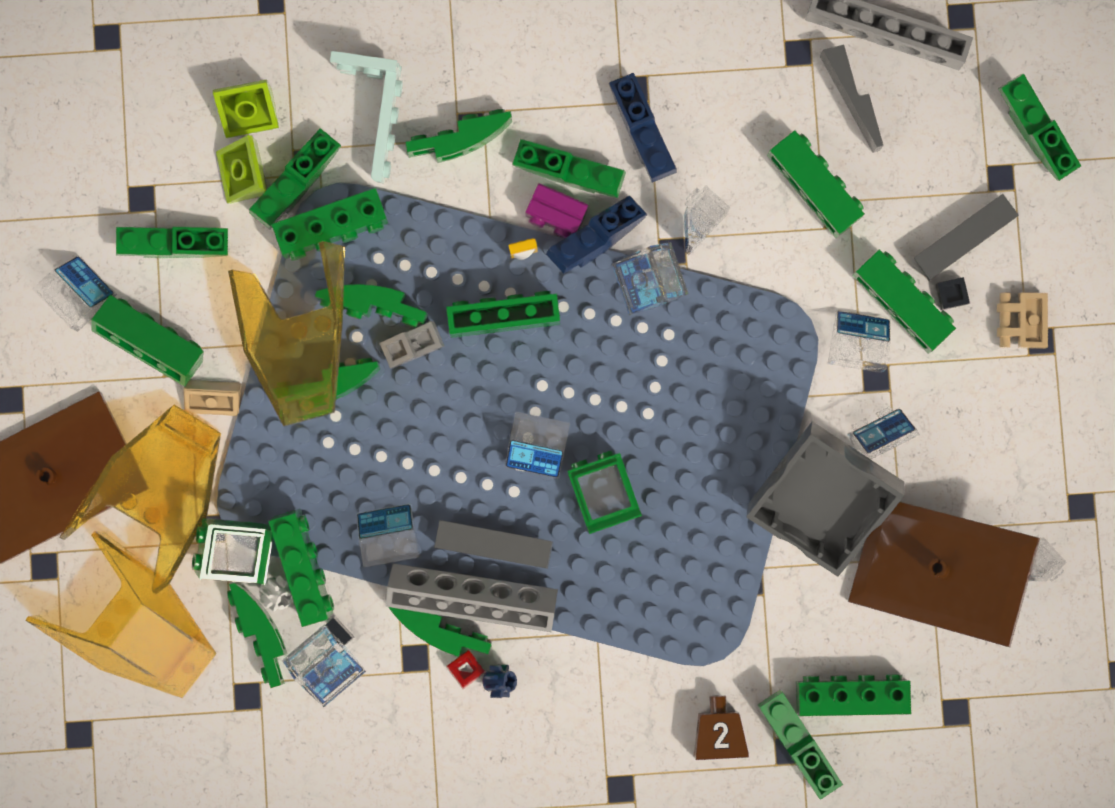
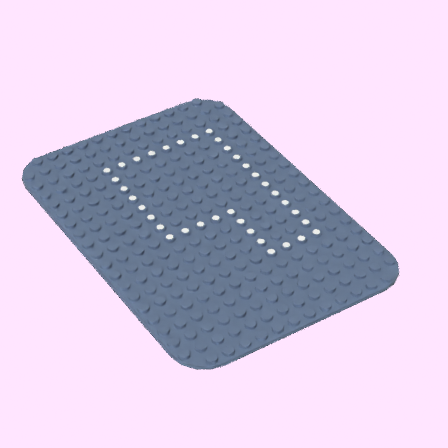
M334 183L315 190L300 204L295 216L374 188L350 183ZM377 189L388 220V224L383 225V230L371 234L368 231L357 234V239L345 243L342 240L333 242L332 247L324 251L317 252L316 249L307 251L306 256L298 260L291 261L290 258L285 259L283 256L281 257L218 484L217 508L221 520L269 525L268 521L274 516L301 508L302 514L307 517L310 530L308 533L310 540L315 543L318 557L316 559L319 568L383 586H388L392 565L399 564L558 589L552 625L553 631L681 665L706 666L724 660L741 645L750 626L773 534L746 517L748 503L797 441L818 358V336L813 322L797 303L776 293L654 262L667 298V303L633 313L617 264L635 258L634 256L607 250L582 268L576 266L563 274L546 255L548 248L563 240L564 238L379 189ZM531 238L536 240L538 252L532 253L524 260L511 259L508 245ZM649 260V263H650V266H651V269H652V272H653L655 281L658 282V281H657V278H656V275H655V272H654V269H653V266H652V263H651V261ZM361 284L386 287L404 292L406 297L403 304L427 312L428 317L425 324L430 321L435 322L445 347L390 368L380 343L417 327L402 323V318L393 314L391 318L375 313L376 308H372L369 318L362 315L361 320L346 315L347 310L336 307L335 311L320 306L321 301L315 297L316 291L341 285ZM551 291V294L557 293L560 325L455 338L450 336L446 307L452 306L453 302L469 301V304L480 303V299L495 297L496 301L507 300V296L514 294L532 297L535 296V292ZM372 358L373 362L377 361L380 364V370L369 381L348 395L333 402L302 409L300 408L299 399L277 403L272 402L270 399L269 390L276 389V384L292 382V385L296 386L302 385L304 379L317 377L320 379V382L324 381L322 370L329 369V364L345 362V366L356 365V360ZM514 440L562 450L563 457L559 476L552 477L507 467L506 462L510 441ZM533 447L534 449L560 454V452ZM613 450L614 455L621 454L642 516L589 535L567 471L572 470L571 464L587 459L589 464L598 461L597 455ZM617 465L577 478L592 520L631 507ZM410 505L413 525L411 530L359 538L357 514ZM439 520L553 541L549 567L546 569L434 548ZM389 530L381 531V532H376V533L365 534V535H362V536H367V535H372V534H378V533L388 532ZM231 534L238 543L256 551L258 536ZM273 538L270 556L280 558Z

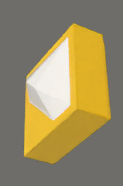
M534 238L508 245L511 259L524 260L532 253L538 252Z

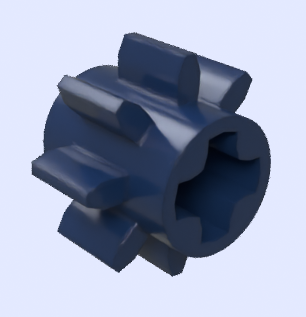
M490 665V671H487L483 676L484 689L491 692L490 698H509L510 692L514 691L517 686L515 673L509 671V665Z

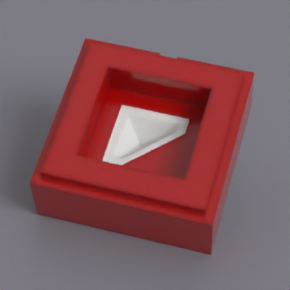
M469 650L446 666L462 689H465L485 674V670Z

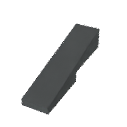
M844 44L824 49L820 55L822 62L872 152L880 151L884 145L870 95L858 96Z
M1001 194L913 259L928 279L931 280L1014 220L1019 214L1004 194Z
M439 520L434 548L548 569L553 541Z

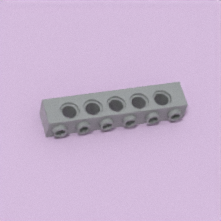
M811 0L805 18L806 21L958 71L966 62L973 40L971 36L861 0Z
M393 564L387 586L386 607L551 632L558 589Z

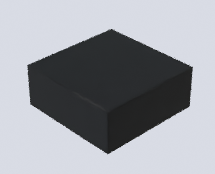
M964 277L935 284L941 310L970 304Z
M337 617L332 618L325 625L344 646L354 638L353 634Z

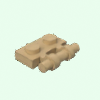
M1000 293V303L997 304V313H1000V328H997V337H1000L999 348H1010V337H1018V348H1048V293H1019L1018 303H1010V293ZM1010 313H1018V328H1010Z

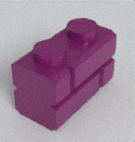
M538 183L525 215L530 218L528 222L539 228L547 225L554 228V234L565 239L580 229L589 205Z

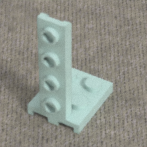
M331 51L330 62L341 74L356 75V71L366 74V77L373 79H383V75H385L371 178L374 181L384 184L385 178H389L391 172V162H388L387 159L388 152L393 151L395 144V135L391 134L392 124H397L399 108L395 107L396 96L401 97L403 81L399 80L402 66L397 63V60Z

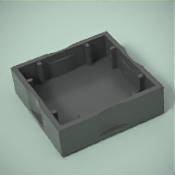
M812 421L749 501L746 517L777 538L793 544L806 557L839 577L861 550L869 534L884 522L905 496L904 481Z

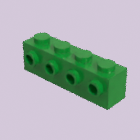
M794 130L769 150L767 156L837 239L865 215L862 211L864 207L855 196L851 198L846 192V185L838 175L833 176L827 169L829 165L820 154L816 156L810 147L812 145L808 138L802 133L799 135Z
M374 188L273 223L272 227L282 256L285 259L290 258L291 261L305 257L307 251L316 249L317 252L327 250L332 247L333 242L342 240L345 243L358 238L357 234L368 231L371 234L384 229L383 225L388 224V220L377 189Z
M879 249L852 276L929 354L956 329L953 325L954 320L944 310L940 312L933 305L935 303L934 299L926 291L921 292L914 285L916 281L908 272L904 271L902 273L895 266L897 262L891 254L886 251L883 253Z
M551 291L535 292V296L532 297L514 294L507 296V300L496 301L495 297L480 299V303L469 304V301L453 302L452 306L446 307L450 336L455 338L560 325L557 293L551 294Z
M110 295L91 319L92 332L184 387L203 363L204 351L196 342L183 339L178 336L174 329L169 326L163 327L155 322L152 316L145 312H138L122 298L117 299Z
M301 508L274 516L268 522L301 626L304 627L328 620L333 614L334 602L331 595L327 594L326 577L323 569L319 568L316 559L318 557L316 545L313 541L311 542L308 531L310 528L307 517L302 514Z
M886 674V680H875V675H858V680H847V675H831L830 681H820L819 676H803V681H796V712L798 716L912 714L911 681L903 679V674Z

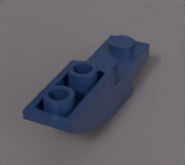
M634 72L609 82L624 125L651 182H656L677 173V168L655 123V117Z
M629 195L592 217L587 226L548 248L546 255L563 274L576 266L582 268L626 236L646 218L647 213Z

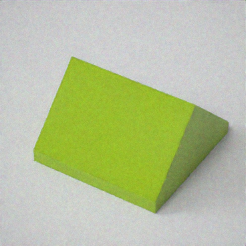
M267 79L213 90V96L226 138L279 128L273 92Z
M247 135L216 151L227 204L261 197L267 190V184L258 143L254 137Z

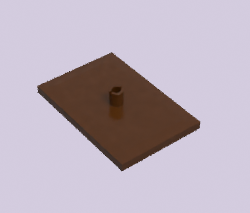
M98 391L0 441V564L149 489L102 392Z
M899 502L884 522L866 538L848 602L1010 648L1040 538Z

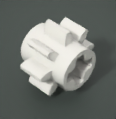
M281 575L277 579L274 577L268 578L265 585H261L260 591L264 596L259 600L273 612L277 608L280 610L285 609L292 603L293 598L287 579H284Z

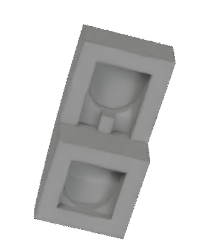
M430 321L411 331L400 333L380 343L390 368L445 347L434 321Z

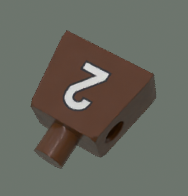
M726 695L709 696L710 712L698 713L694 747L695 760L748 758L749 752L739 712L727 711Z

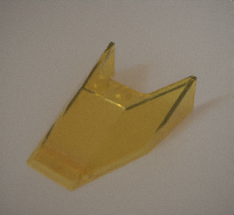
M324 241L319 243L331 304L328 307L284 320L278 316L256 274L233 269L228 271L243 351L283 426L335 413L343 325L345 246Z
M174 404L108 460L59 538L62 540L68 538L103 507L111 506L158 534L160 542L151 592L159 593L170 584L196 537L197 527L202 526L203 518H206L208 515L221 433Z
M94 531L91 536L121 581V588L89 630L84 633L50 623L40 615L28 616L25 621L99 670L183 698L216 656V651L168 580L107 533Z

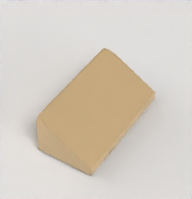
M190 380L184 387V413L238 416L241 402V383Z

